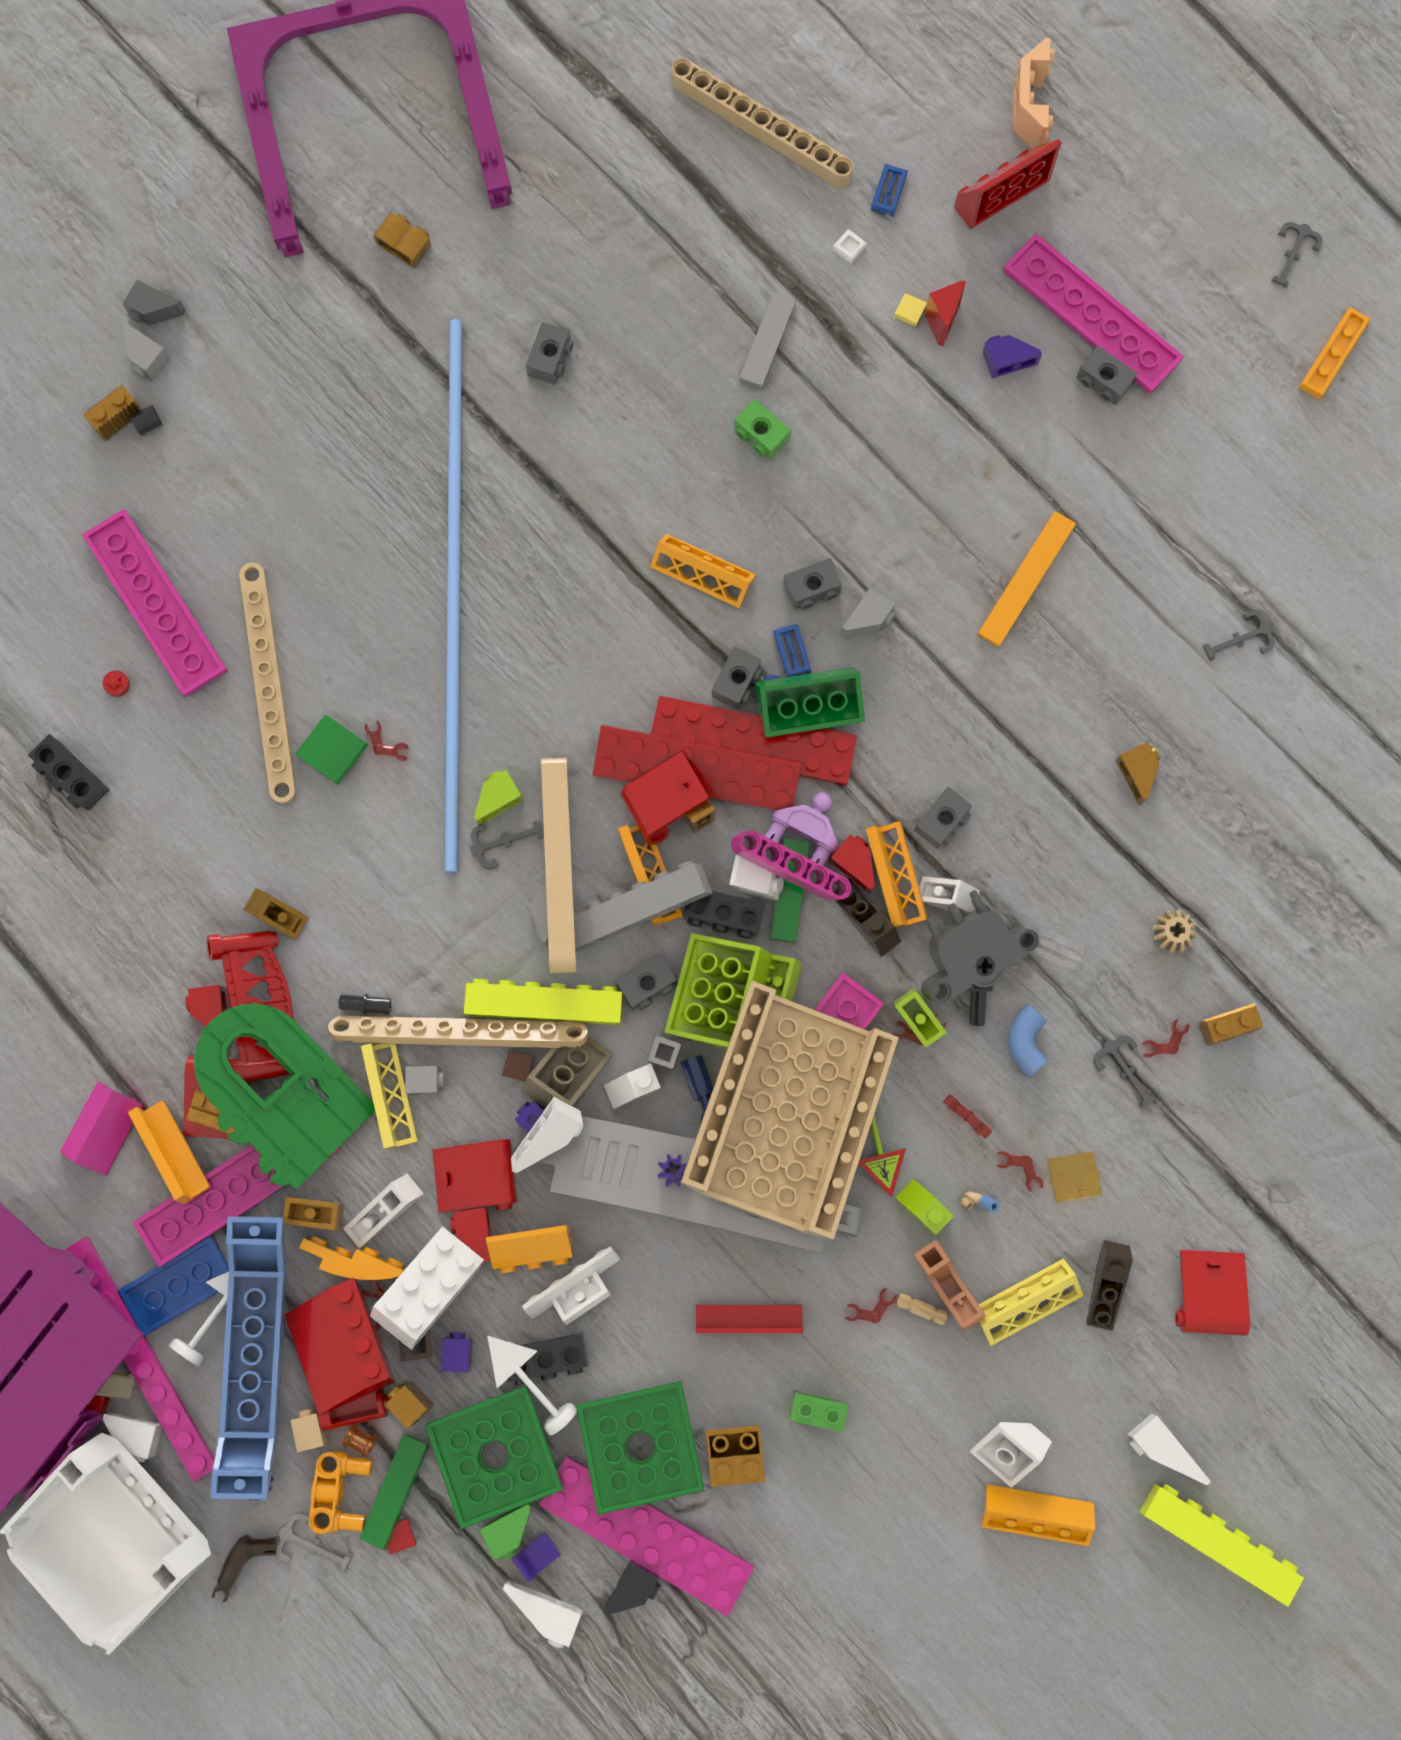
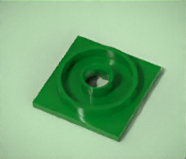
M682 1381L576 1404L598 1515L705 1491ZM636 1433H645L653 1441V1452L645 1460H636L628 1453V1440Z
M527 1385L425 1424L460 1530L564 1489ZM500 1442L507 1448L508 1460L503 1467L494 1469L485 1464L483 1450L488 1443Z

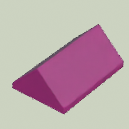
M97 1082L60 1153L75 1164L107 1175L134 1125L128 1112L136 1107L142 1109L144 1104Z

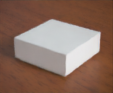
M847 229L833 245V251L852 264L866 248L867 243Z

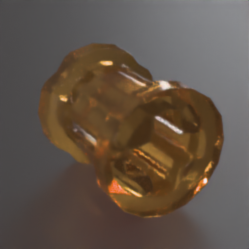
M353 1424L344 1438L342 1446H349L357 1450L366 1459L372 1451L378 1436H370L359 1430L356 1424Z

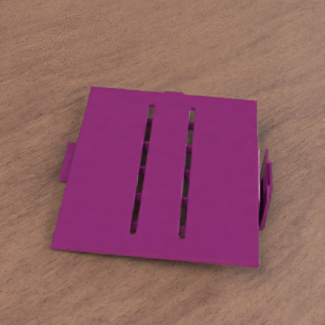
M1 1203L0 1307L15 1289L18 1291V1294L0 1315V1385L20 1360L24 1364L0 1393V1515L17 1494L31 1489L24 1497L25 1501L28 1500L71 1452L84 1445V1442L101 1422L103 1416L94 1409L83 1410L144 1335L89 1284L95 1273L81 1259L70 1251L48 1247ZM30 1270H32V1276L29 1278L26 1284L22 1286L20 1282L27 1275V1273ZM67 1303L68 1309L60 1319H57L55 1316L64 1304ZM51 1322L54 1325L53 1328L28 1358L25 1355L26 1352Z

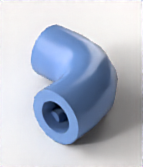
M1027 1004L1018 1013L1010 1026L1008 1044L1011 1057L1019 1068L1031 1078L1048 1060L1036 1048L1034 1043L1036 1033L1046 1024V1020L1032 1006Z

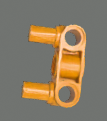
M329 1450L318 1458L311 1490L309 1515L311 1530L318 1534L326 1532L335 1533L339 1532V1530L363 1531L366 1515L342 1513V1510H339L344 1488L343 1478L347 1474L370 1476L373 1460L349 1457V1454L338 1450ZM328 1456L336 1460L337 1467L335 1470H329L326 1467L325 1460ZM323 1512L329 1516L330 1522L328 1526H323L319 1523V1513Z

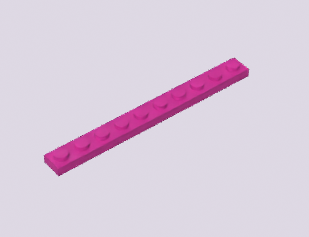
M84 1237L66 1248L65 1250L86 1261L85 1265L95 1273L89 1284L137 1327L118 1292V1287L90 1238ZM142 1336L124 1358V1361L194 1483L212 1472L215 1458L147 1338Z

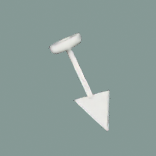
M229 1272L206 1281L207 1284L222 1293L224 1297L190 1343L187 1344L175 1338L169 1344L174 1351L198 1367L202 1364L204 1358L194 1347L227 1304Z
M487 1335L496 1388L502 1385L513 1373H516L551 1413L544 1424V1430L547 1434L553 1435L565 1427L575 1416L577 1408L572 1403H565L556 1409L520 1368L537 1350Z

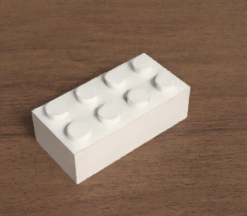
M442 1226L373 1306L370 1317L412 1350L478 1272L484 1259Z

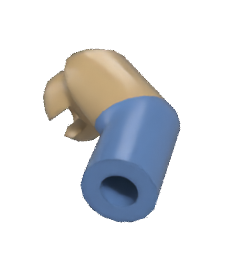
M972 1191L965 1192L963 1194L964 1197L960 1200V1204L968 1210L973 1209L975 1204L991 1213H996L1000 1208L997 1200L988 1195Z

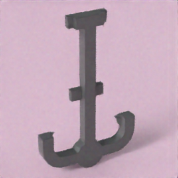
M1287 222L1282 226L1278 235L1285 237L1286 230L1292 229L1297 231L1298 239L1292 251L1287 250L1285 253L1289 258L1280 277L1273 276L1272 282L1287 288L1289 282H1287L1288 280L1285 277L1293 259L1298 261L1300 255L1296 253L1303 238H1313L1316 244L1312 249L1317 252L1322 245V237L1319 233L1312 231L1307 224L1298 225L1294 222Z
M1252 610L1243 614L1246 621L1250 617L1257 618L1260 624L1258 629L1239 636L1238 632L1234 633V639L1212 648L1207 643L1203 645V648L1209 660L1212 661L1215 659V652L1235 644L1239 648L1243 647L1242 641L1261 634L1268 641V646L1259 647L1261 654L1269 652L1275 644L1271 633L1273 630L1271 623L1266 622L1259 611Z
M538 821L533 822V829L507 836V833L504 832L501 833L502 839L484 845L478 843L477 833L486 831V827L484 824L476 826L471 832L473 842L471 852L474 856H477L483 868H496L498 865L495 859L490 863L484 862L482 856L484 851L505 844L506 848L511 847L510 842L534 834L537 835L538 839L543 838Z
M1122 1036L1115 1041H1106L1103 1049L1094 1056V1064L1098 1071L1105 1068L1100 1063V1057L1105 1053L1112 1054L1124 1071L1120 1074L1121 1078L1128 1077L1143 1099L1139 1106L1143 1108L1155 1100L1154 1094L1148 1097L1132 1074L1136 1071L1133 1066L1128 1068L1117 1052L1118 1045L1122 1042H1128L1130 1050L1136 1048L1138 1045L1134 1039L1129 1036Z

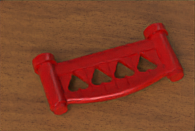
M271 930L222 937L219 934L207 935L206 944L210 961L222 959L230 1008L244 1004H262L281 1010L293 1019L292 1001L287 981L273 952V948L278 947L276 931L271 932ZM261 957L264 961L262 967L265 969L266 974L263 977H259L242 968L253 958ZM263 981L268 984L266 992L269 993L270 1000L263 1002L246 993ZM252 1037L236 1038L240 1060L230 1061L229 1063L232 1069L245 1082L290 1075L265 1048L255 1045L258 1042Z

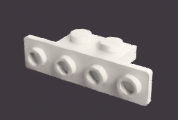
M611 1246L598 1251L592 1259L576 1266L570 1274L554 1281L542 1293L530 1297L527 1303L522 1306L523 1310L531 1319H534L554 1305L562 1321L568 1325L611 1295L599 1274L620 1261L618 1254Z

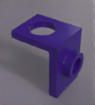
M544 1532L517 1553L513 1561L529 1583L537 1573L557 1559L561 1553L547 1533Z

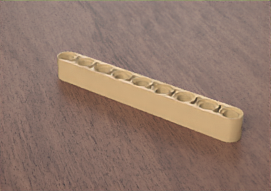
M679 58L673 62L671 66L672 84L678 91L834 187L843 189L850 185L853 163L848 157L690 60ZM783 134V135H786V136H784V137H779V136H777V135ZM803 146L805 149H798L797 147ZM818 159H825L826 161L820 162ZM838 171H844L846 173L839 174Z
M567 757L541 758L550 974L576 972Z

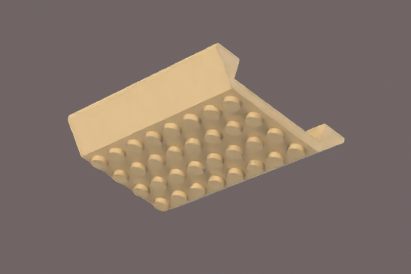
M751 981L681 1183L701 1195L799 1232L834 1240L899 1037L876 1028L867 1031L776 996L775 989Z

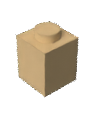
M313 1408L297 1412L298 1417L290 1420L297 1453L329 1443L327 1432L321 1429L318 1412L314 1413Z

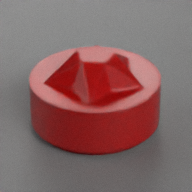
M110 671L103 678V688L111 696H123L130 688L129 678L121 671Z

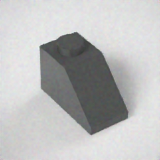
M136 280L123 302V306L128 312V317L137 323L143 321L152 325L184 315L185 313L180 300L139 280Z

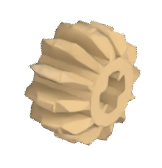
M1168 910L1165 912V917L1158 916L1156 918L1159 925H1154L1152 930L1159 932V934L1155 935L1153 940H1162V943L1159 945L1160 949L1168 945V952L1170 954L1174 953L1176 949L1179 953H1183L1185 946L1190 948L1194 945L1191 939L1196 938L1198 934L1191 931L1197 924L1195 922L1191 924L1187 922L1191 915L1187 914L1182 918L1181 910H1176L1174 915ZM1176 927V931L1179 930L1180 932L1176 937L1173 936L1174 932H1170V929Z

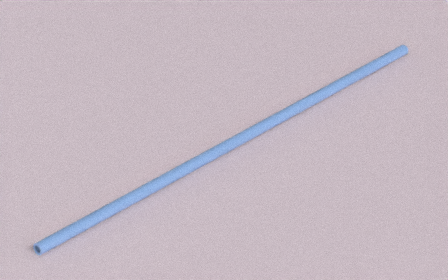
M458 319L450 320L445 873H457L462 381V321Z

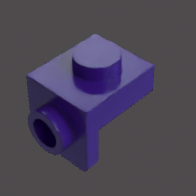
M535 1101L531 1104L526 1102L516 1112L519 1116L515 1120L529 1133L544 1111Z

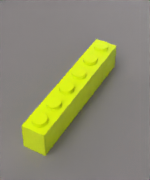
M473 979V983H466L464 1014L468 1017L575 1021L604 1025H621L623 993L618 992L617 987L603 986L601 991L592 990V986L577 985L576 989H566V984L551 983L549 988L540 987L538 982H525V986H515L514 981L500 980L498 985L489 984V980Z
M1154 1484L1139 1513L1289 1607L1304 1580V1577L1296 1573L1298 1570L1297 1566L1286 1559H1283L1281 1563L1272 1558L1275 1552L1262 1544H1259L1256 1548L1249 1543L1251 1537L1237 1528L1234 1533L1226 1529L1225 1525L1227 1522L1213 1513L1210 1518L1201 1513L1202 1506L1189 1498L1186 1503L1177 1498L1179 1492L1169 1485L1164 1484L1163 1487Z

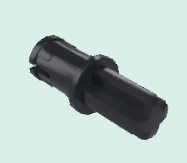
M342 994L338 1001L339 1009L361 1011L363 1014H367V1012L390 1014L391 998L369 997L368 994L364 996Z

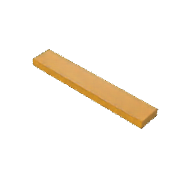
M1054 511L977 635L998 648L1000 647L1076 525L1075 522Z

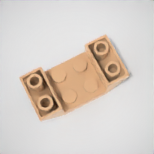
M1045 38L1021 59L1014 84L1013 131L1031 149L1048 143L1049 131L1052 130L1053 115H1049V105L1033 104L1034 92H1030L1031 87L1042 88L1045 78H1049L1050 64H1053L1054 49H1050L1051 38Z

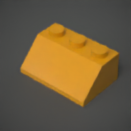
M570 1225L486 1237L493 1269L500 1268V1274L515 1272L516 1266L525 1264L527 1270L541 1268L542 1262L551 1260L553 1266L569 1263L568 1258L574 1257Z

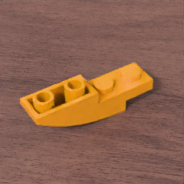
M313 1235L312 1238H303L299 1247L323 1258L318 1269L346 1278L360 1280L391 1279L399 1277L405 1270L402 1268L403 1262L391 1257L386 1261L378 1257L380 1252L366 1246L364 1250L356 1249L353 1257H351V1251L337 1246L336 1249L326 1246L327 1240Z

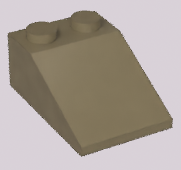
M573 1031V1033L570 1032V1034H568V1036L572 1038L581 1035L580 1032L577 1033V1031ZM589 1036L587 1042L581 1045V1047L569 1048L561 1046V1048H551L527 1077L521 1092L545 1109L553 1097L575 1108L613 1054Z

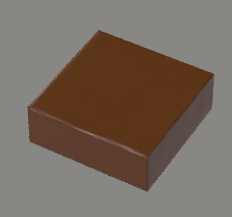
M508 1050L502 1076L526 1082L531 1072L534 1057Z

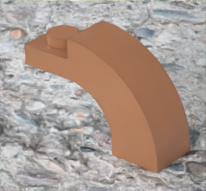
M934 1240L914 1254L933 1289L964 1332L986 1318L984 1311L957 1274L951 1260L937 1240Z

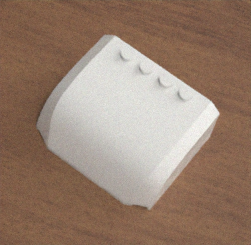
M100 1433L71 1452L0 1530L1 1534L5 1533L10 1547L7 1553L11 1562L83 1643L89 1646L98 1645L106 1649V1654L108 1655L142 1626L211 1555L208 1540L118 1439L104 1433Z

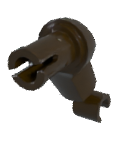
M249 1535L240 1537L224 1561L217 1580L218 1584L214 1587L212 1598L214 1599L217 1591H223L225 1593L223 1602L227 1601L230 1590L234 1587L242 1569L251 1557L275 1556L276 1537L251 1539Z

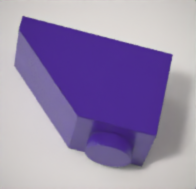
M1011 335L991 337L985 342L983 355L992 378L1038 365L1042 356L1040 349Z

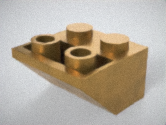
M760 1425L706 1430L711 1487L765 1482Z

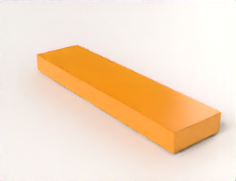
M1349 307L1299 388L1320 400L1371 319Z

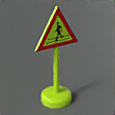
M873 1116L870 1127L877 1155L860 1159L858 1164L892 1198L906 1148L883 1153L875 1116Z

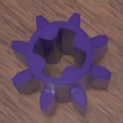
M667 1154V1161L665 1163L658 1162V1166L663 1169V1172L657 1176L659 1179L664 1177L667 1179L665 1182L666 1187H669L671 1183H676L678 1188L681 1187L680 1181L682 1180L687 1163L682 1165V1156L680 1154L676 1159H671V1156ZM671 1165H675L676 1169L681 1168L677 1171L678 1175L676 1177L668 1173Z

